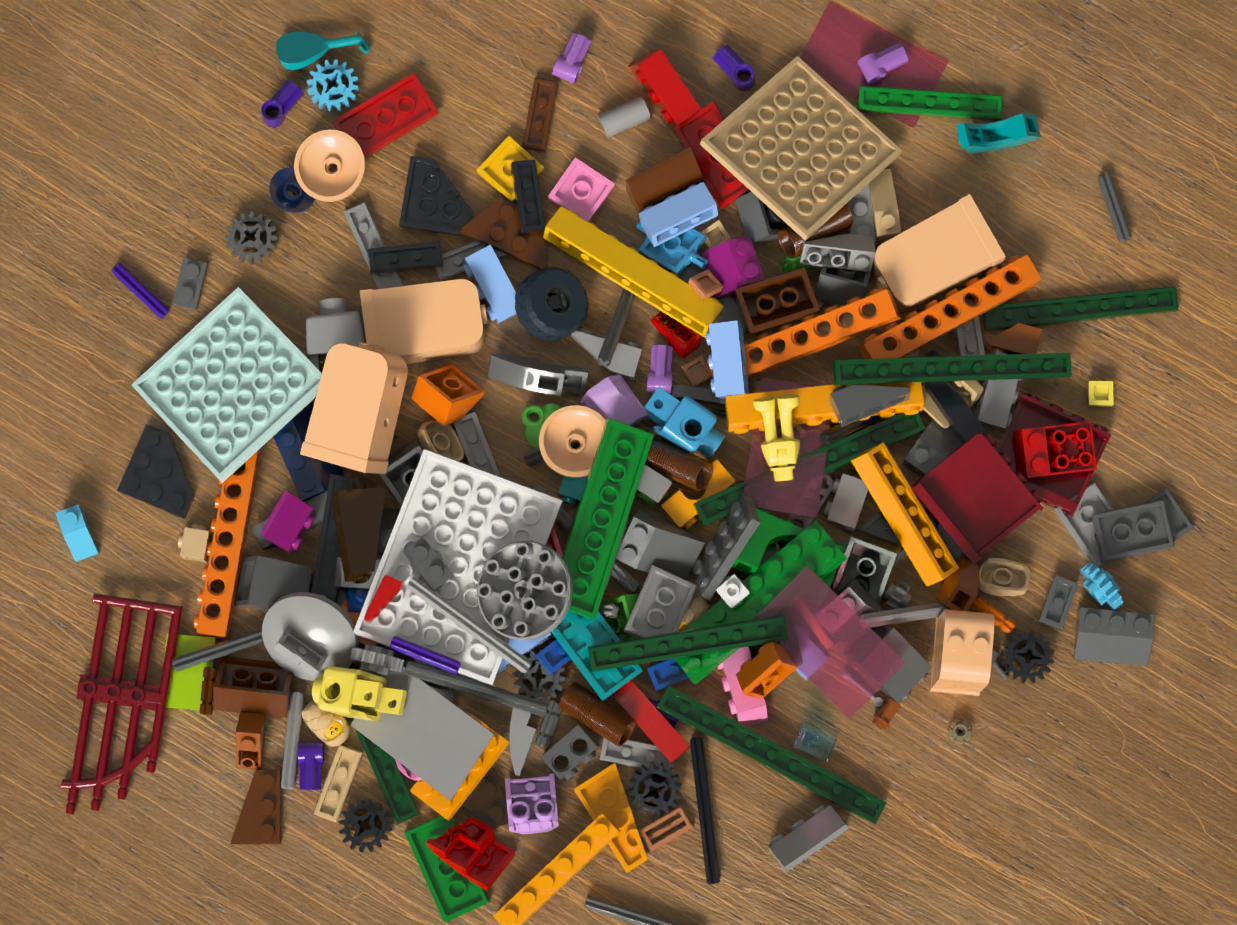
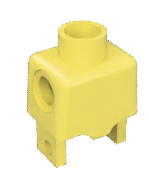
M328 666L325 668L324 674L317 676L314 680L312 697L321 710L344 717L378 722L381 713L403 715L407 691L386 688L387 680L384 677L362 670ZM396 700V706L392 708V702Z

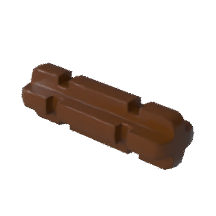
M205 667L203 669L204 681H202L200 700L202 704H200L199 710L201 715L210 716L213 714V687L217 674V669L214 667Z

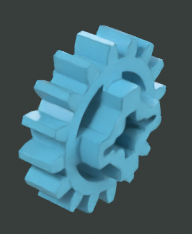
M337 59L334 60L332 65L329 64L328 60H325L324 67L317 64L318 71H310L313 79L307 80L308 86L311 87L307 90L308 94L314 95L311 98L312 102L317 103L319 101V109L322 110L327 106L329 112L333 110V107H336L340 112L341 105L343 104L346 107H350L348 100L355 101L356 96L353 92H359V87L354 85L359 82L358 77L353 76L355 73L354 69L347 70L346 62L339 66ZM345 76L349 81L348 88L343 84ZM336 82L338 87H332L330 89L328 85H334ZM318 84L324 88L321 95L317 90Z
M1090 562L1080 569L1082 577L1086 580L1083 582V586L1095 602H1099L1101 606L1104 604L1113 611L1123 604L1122 597L1118 593L1121 589L1108 571H1104L1103 568L1099 569Z

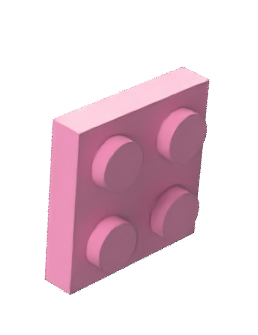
M575 157L548 195V198L559 206L574 211L583 220L590 222L615 187V183Z

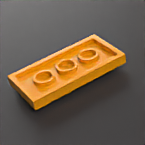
M471 713L469 716L481 722L484 727L494 733V736L451 801L423 780H418L410 790L411 793L448 821L452 819L509 745L505 738Z

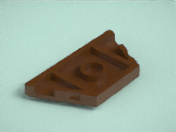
M502 198L497 199L463 226L459 232L482 244L491 245L493 249L534 268L542 269L546 267L544 231L521 234L517 205Z

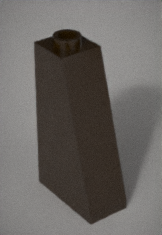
M384 488L337 490L331 499L345 582H353L354 584L365 583L375 571L385 496Z

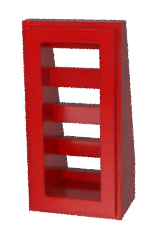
M661 311L651 318V323L683 359L700 347L701 335ZM669 318L670 322L664 324L663 322Z
M384 575L364 616L366 623L370 624L402 589L404 586L403 582Z

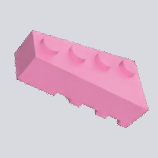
M749 647L739 648L718 666V670L723 669L725 676L721 678L725 692L729 691L731 700H728L731 714H735L737 722L745 727L768 721L764 698L758 699L745 695L736 677V674L741 670V665L747 660L752 659Z

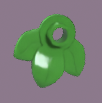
M549 403L542 407L530 405L524 409L522 421L526 426L525 437L531 446L536 449L539 448V435L542 425L553 412L561 408L560 406ZM536 413L538 414L539 419L537 421H531L529 418L530 415Z

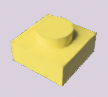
M1113 381L1088 382V406L1112 407L1114 405Z

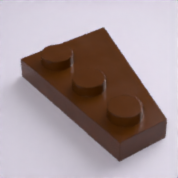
M255 770L230 843L231 845L281 844V770Z

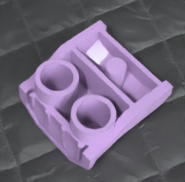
M620 374L609 376L586 392L580 401L583 406L595 410L605 420L610 418L629 426L635 425L643 418L647 419L650 417Z
M554 773L544 777L512 780L505 778L509 831L519 834L548 832L559 827Z

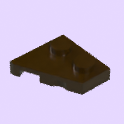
M497 775L481 780L463 804L478 820L492 828L508 824L507 805Z

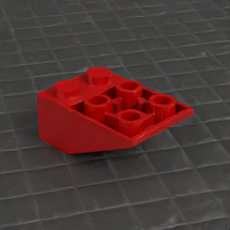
M1091 421L1012 431L1017 471L1019 470L1025 478L1097 470Z

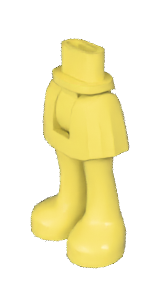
M799 395L777 396L782 438H777L775 398L763 397L753 400L754 409L761 412L763 417L766 441L761 443V448L770 471L774 473V481L794 479L793 469L796 468L795 464L798 459L800 440L794 438L792 410L799 405Z

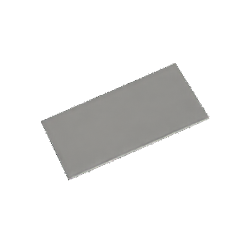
M405 667L402 668V672L389 670L388 675H382L387 680L386 688L407 691L403 715L381 713L378 722L354 718L350 725L451 801L494 736V733L421 679L406 675ZM396 700L392 702V708L396 706Z

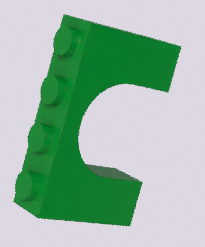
M755 508L761 523L732 565V568L748 575L755 573L768 545L775 542L789 543L805 529L796 526L791 520L773 516L768 510ZM832 539L836 543V545L841 549V551L844 552L845 547L839 545V543L836 540ZM837 568L801 598L820 606L826 599Z

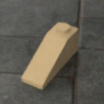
M884 169L869 183L876 242L888 241L901 233L899 210L891 169Z

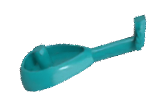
M357 31V35L326 39L323 36L308 32H291L284 34L277 40L276 52L284 68L287 70H298L311 65L329 49L358 44L359 49L367 54L370 51V46L359 31Z

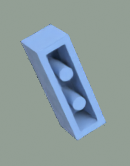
M704 182L698 185H691L685 191L677 195H671L663 202L655 206H649L639 213L641 226L654 247L718 216L716 202Z
M491 245L464 259L466 264L463 265V269L468 278H474L477 284L476 288L479 299L482 300L484 298L489 306L485 309L491 321L496 319L499 324L517 314L515 311L516 292Z
M736 320L709 324V331H706L707 344L711 345L712 355L708 357L709 367L713 369L714 379H711L712 393H716V397L724 399L726 396L749 394L742 323Z

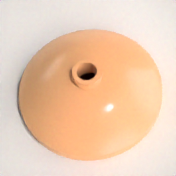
M322 130L309 136L299 147L294 161V172L300 187L309 196L325 202L339 201L354 193L360 186L366 169L365 156L358 142L350 135L338 130ZM333 164L337 165L335 172L330 171V167Z
M580 405L566 406L553 412L545 420L539 435V448L546 464L555 472L567 477L588 476L606 420L595 410ZM573 442H578L580 444V447L578 449H573L571 447V444Z

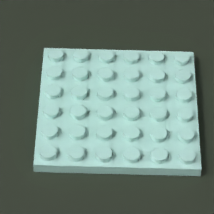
M238 287L132 384V387L223 483L316 397L322 373Z

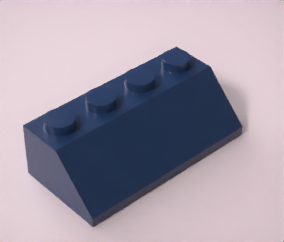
M312 402L273 436L303 502L328 491L330 474L345 476L339 465L300 454L313 410Z

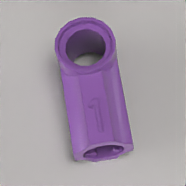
M573 33L563 55H560L557 59L552 75L575 84L582 70V62L590 48L591 40L581 34Z
M898 43L877 54L876 52L870 53L859 59L857 63L868 84L882 79L886 76L887 72L908 63L909 59L904 47Z
M652 345L647 392L654 393L660 387L671 394V363L673 356L671 346Z

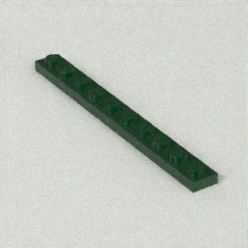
M1071 353L833 360L834 385L1072 377Z
M900 413L799 457L795 464L796 468L793 469V480L774 481V473L769 470L697 501L693 506L703 527L729 516L732 505L736 501L738 502L742 494L751 498L753 505L847 465L866 450L882 442L888 447L923 432L925 426L918 413L914 415Z
M670 686L665 690L657 706V709L873 825L877 823L887 803Z

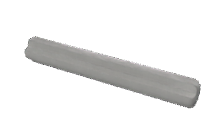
M942 602L864 613L860 615L859 623L862 628H871L936 618L948 607Z
M291 692L281 778V788L294 789L298 742L300 741L304 694L302 692Z

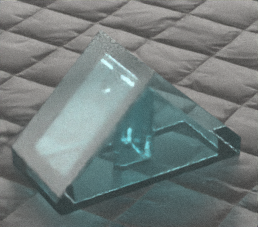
M803 722L792 748L828 762L837 739Z

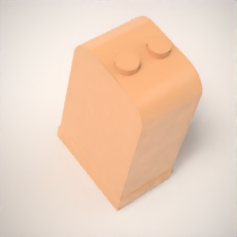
M969 194L959 199V202L882 243L876 250L872 271L878 281L875 283L876 287L883 288V290L888 289L891 292L899 312L910 313L965 285L970 280L984 275L990 269L996 266L1000 268L1006 256Z
M466 279L377 290H360L366 343L385 347L384 352L400 356L406 364L471 355L478 352L484 345L485 334L483 324H488L485 304L480 305L476 286Z
M360 342L359 346L350 344H337L333 346L326 356L306 438L302 444L300 454L363 473L386 474L389 463L388 457L408 375V368L404 359L398 355L384 352L385 347Z
M945 609L939 617H936L930 692L980 695V692L988 685L990 679L994 614Z

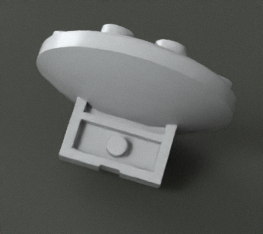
M534 541L513 542L497 550L485 563L477 584L478 606L487 624L497 633L507 638L521 641L534 640L553 631L566 616L573 595L571 573L563 558L552 548Z
M299 592L283 596L274 602L263 620L262 637L269 655L282 669L292 672L294 676L301 679L314 681L317 676L324 674V670L328 666L349 668L353 662L349 660L352 648H358V635L353 633L355 626L348 613L324 595Z

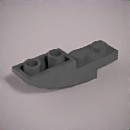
M491 353L488 377L518 388L561 396L562 392L585 394L588 369L540 363L538 358Z

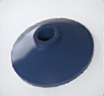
M294 168L282 169L272 177L269 184V193L271 199L279 208L290 213H300L312 206L315 198L309 196L300 187ZM287 192H292L294 196H290Z

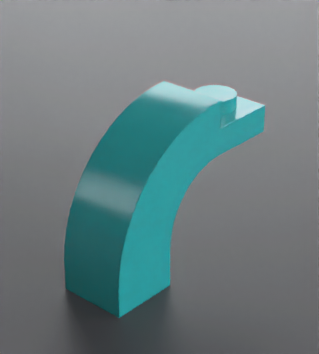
M1021 113L994 123H962L956 126L961 148L967 149L968 153H984L1011 148L1041 137L1036 114Z

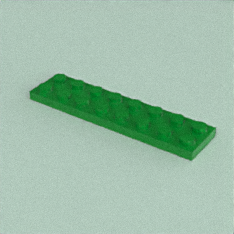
M610 418L606 419L562 556L569 568L573 583L572 601L568 611L592 620L596 618L654 437L651 433Z
M816 520L742 582L750 594L734 608H730L722 598L685 630L780 615L848 558ZM739 648L674 659L696 685Z

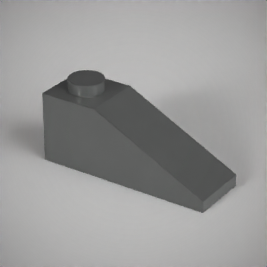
M854 384L846 387V385H842L832 391L829 402L840 426L843 427L909 400L910 390L906 387Z

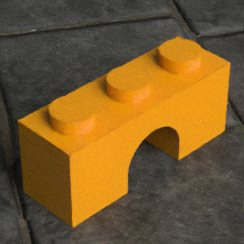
M717 459L712 462L713 475L709 484L705 487V493L701 498L696 500L688 499L679 490L661 505V510L675 526L681 529H690L698 521L696 519L698 514L693 506L695 502L735 485V479Z

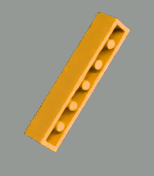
M884 442L866 450L851 460L925 585L930 586L942 581L958 570L957 563Z
M602 813L493 917L501 925H523L622 831L605 813Z

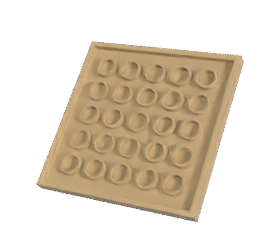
M798 56L700 142V145L805 241L902 152L894 142Z

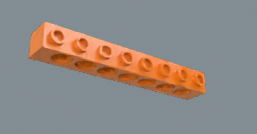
M1027 254L1021 258L1016 255L1005 262L1007 264L1005 267L999 269L996 266L987 271L985 278L979 280L976 277L965 284V289L959 291L956 288L944 295L946 297L945 300L938 302L936 299L925 305L926 310L918 314L917 311L908 314L904 317L905 321L898 325L894 322L883 329L885 331L883 334L877 336L874 333L866 337L859 351L864 359L904 358L1035 286L1042 278ZM1005 274L1012 275L1015 283H1009L1006 280ZM985 285L992 286L995 293L989 294L985 289ZM965 296H969L974 300V306L966 303ZM944 308H951L954 312V317L946 315ZM924 319L932 320L934 328H928L924 323ZM910 330L913 333V339H907L903 331ZM883 341H889L893 346V350H886L883 346Z
M877 288L870 291V296L863 299L860 297L852 298L843 307H829L824 310L825 314L817 317L815 315L804 317L801 319L802 323L795 326L792 323L779 328L780 332L772 335L770 332L761 334L756 337L757 341L748 344V341H745L748 379L900 320L901 318L891 292L888 289ZM875 305V314L871 317H866V307ZM846 314H852L853 322L848 326H844L842 323L843 317ZM827 322L830 323L831 329L829 333L821 335V325ZM806 331L808 334L807 341L799 344L797 341L799 333ZM784 340L785 349L777 353L775 351L776 343ZM761 349L763 352L762 359L754 362L753 353ZM710 369V372H711L712 377H713V379H714L713 369Z
M262 448L245 462L246 467L242 473H233L223 483L219 480L222 489L221 494H217L215 499V508H218L217 518H213L211 522V532H214L212 542H208L206 556H210L208 566H204L202 580H205L204 590L200 589L198 604H201L200 614L196 613L194 618V628H197L196 632L199 635L223 639L229 638ZM233 486L241 487V493L237 497L229 496V491ZM229 510L237 511V517L233 521L225 520V514ZM227 533L232 534V542L229 545H222L221 537ZM222 557L228 558V566L224 569H218L217 561ZM217 581H222L225 585L224 590L220 593H214L212 590L214 583ZM213 605H218L220 607L219 615L209 617V608Z

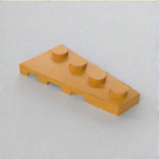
M615 763L573 789L593 821L602 813H605L622 831L608 845L626 873L648 860Z

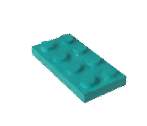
M568 611L562 622L551 631L602 701L643 671L637 664L592 672L588 646L620 641L599 611L594 620Z

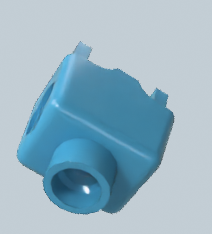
M658 387L644 407L650 416L648 419L659 425L653 428L658 434L657 436L667 443L691 454L697 450L710 459L726 436L713 427L717 421L716 415L688 395H685L680 402ZM684 426H693L697 431V436L688 435L685 432Z

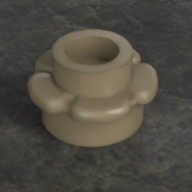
M955 720L950 724L948 736L956 744H964L965 741L970 740L972 737L971 726L967 721Z

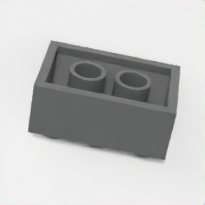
M1092 608L1078 609L1073 659L1147 666L1153 640L1154 614Z

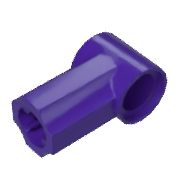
M728 44L716 52L712 58L713 61L734 82L736 88L741 91L752 89L755 85L754 69L749 64H746ZM741 74L750 75V79L747 81H740L738 79Z
M287 80L271 100L266 101L262 105L261 113L264 123L272 128L279 127L283 123L284 117L301 99L304 92L296 84ZM271 110L279 112L276 117L270 118L267 116V113Z
M299 741L300 790H321L324 743L322 741Z

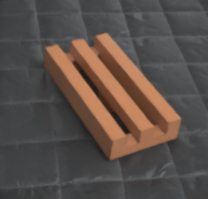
M679 806L638 830L650 852L690 830L693 828V825L683 808ZM680 813L681 817L647 837L645 832ZM685 822L686 826L654 845L651 844V840Z

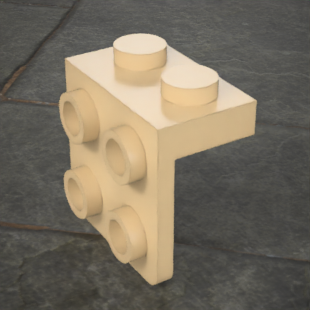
M951 381L970 408L979 401L984 389L979 381ZM926 384L922 386L923 410L941 427L948 428L950 426L949 422L925 390Z

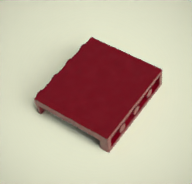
M1030 393L1027 395L1022 394L1012 415L1011 423L1006 427L996 451L999 454L1004 452L1012 462L1009 467L1016 473L1017 465L1012 431L1085 422V419L1076 414L1070 416L1055 404L1048 406L1040 402L1041 399L1036 395ZM1098 424L1092 426L1096 464H1098L1111 437V434L1107 433L1108 430ZM1095 470L1025 478L1028 482L1024 485L1030 492L1035 490L1043 500L1041 503L1052 508L1061 507L1063 508L1061 509L1063 513L1073 517ZM1078 494V496H1077V498H1076L1075 501H1071V500H1070L1071 498H1073L1074 496H1076V495Z
M978 431L911 485L912 490L973 564L981 560V556L1035 512L1043 510V507L1040 505L1043 501L1035 490L1030 492L1024 484L1028 481L1019 470L1016 473L1013 472L1009 467L1012 464L1011 460L1004 452L999 454L995 450L994 446L997 443L988 432L983 435L981 431Z

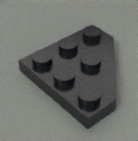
M411 156L399 223L400 228L467 237L459 232L475 216L471 207L465 202L435 159Z
M146 424L117 491L185 519L195 497L171 436L165 431Z

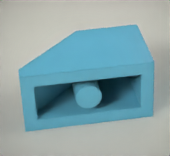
M75 505L55 513L75 562L99 554L84 510L80 505Z

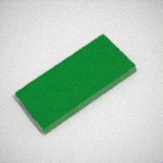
M438 816L404 833L444 923L490 902L483 888L477 886L450 867L426 845L428 839L432 838L434 840L446 834L448 829L456 826L453 818L448 821L444 817Z

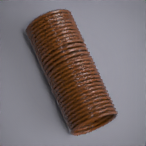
M847 204L806 241L832 237L853 225V216ZM789 225L778 232L779 243L788 256L796 257L802 253L803 245L806 241Z
M653 437L645 465L659 474L697 491L703 490L709 484L713 475V465L710 461Z
M577 682L572 683L560 699V709L618 747L622 746L629 739L636 726V721L607 701H602L598 695Z

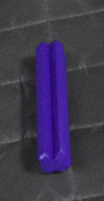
M118 263L113 267L112 273L160 319L169 313L168 307L125 266Z
M394 636L391 640L390 648L453 674H457L460 669L461 662L398 636Z

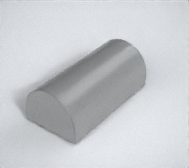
M642 96L597 115L607 138L651 119Z

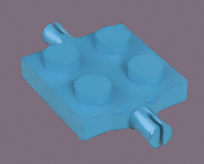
M639 221V223L636 226V229L645 233L643 227L641 226V222ZM693 228L656 247L652 245L646 235L644 243L638 249L641 255L655 261L659 266L675 273L678 277L691 262L702 269L708 263L707 259L697 254L706 238Z

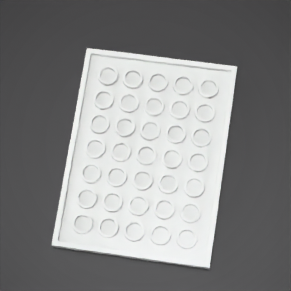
M424 449L353 633L390 647L392 638L398 636L460 661L461 666L458 673L493 686L503 658L407 588V584L413 577H416L428 587L430 586L403 551L423 537L453 574V577L435 592L508 645L510 638L493 630L480 612L477 601V584L480 573L488 559L497 550L510 543L534 541L546 545L562 500ZM384 575L403 582L404 586L376 619L370 624L366 623L364 616Z

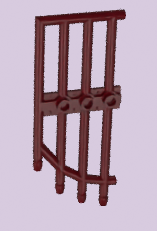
M93 594L92 602L100 604L89 672L88 675L80 674L76 699L84 700L72 774L70 780L63 779L61 783V789H69L66 814H74L79 789L94 788L91 810L99 811L101 806L100 799L102 798L105 785L120 779V788L117 795L118 799L125 800L131 772L147 757L149 759L147 762V772H155L173 669L172 659L175 657L183 606ZM109 606L123 607L124 610L112 679L98 677ZM133 609L148 611L136 683L122 681ZM157 613L171 614L172 616L160 686L146 684ZM93 702L108 703L96 777L81 779ZM117 705L132 707L122 767L106 774ZM141 709L155 710L151 741L134 756Z

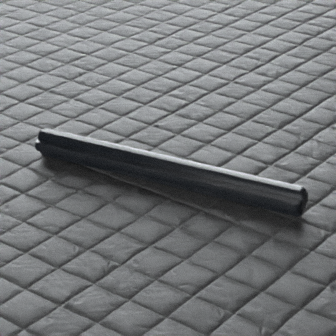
M694 737L690 739L706 881L707 884H718L720 876L704 743L702 737Z

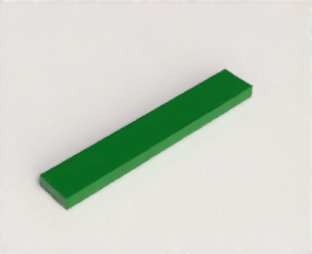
M859 86L858 111L1001 121L1003 95Z

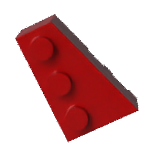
M661 49L651 50L629 65L637 80L648 91L649 98L662 110L661 115L668 124L679 125L701 109Z

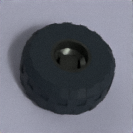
M553 266L536 270L528 275L518 286L515 294V311L518 320L528 333L538 339L556 341L568 337L581 327L587 317L588 301L586 291L580 280L566 269Z

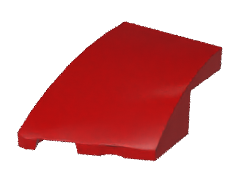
M474 817L464 821L460 826L448 829L446 834L434 840L430 838L426 841V845L439 858L462 876L486 891L490 889L515 857V850L495 840L494 828Z

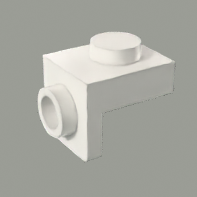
M735 574L726 577L721 582L720 587L716 589L717 593L730 608H734L750 594L743 585V581Z

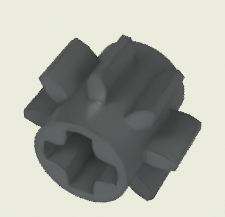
M902 580L898 585L892 581L883 596L888 600L885 606L890 609L906 607L913 596L908 591L911 586Z

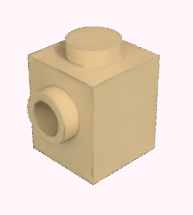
M193 524L192 528L185 527L184 533H180L178 547L181 548L180 557L182 559L207 563V545L209 541L211 542L212 537L210 531H206L207 527Z

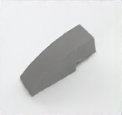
M513 708L509 744L514 773L516 776L521 777L537 730L528 726L532 713Z

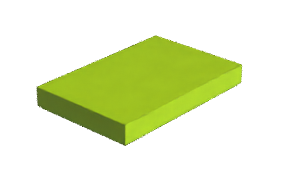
M178 635L174 658L215 645L217 638ZM215 659L178 672L173 667L166 708L199 711L200 704H202L200 700L202 681H204L203 669L205 667H214Z

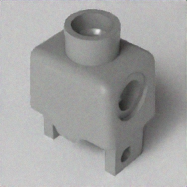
M330 298L319 301L320 315L309 316L306 319L307 358L320 372V362H325L327 353L333 346L337 344L359 346L360 342L366 343L363 318L358 311L349 312L348 300L345 298Z

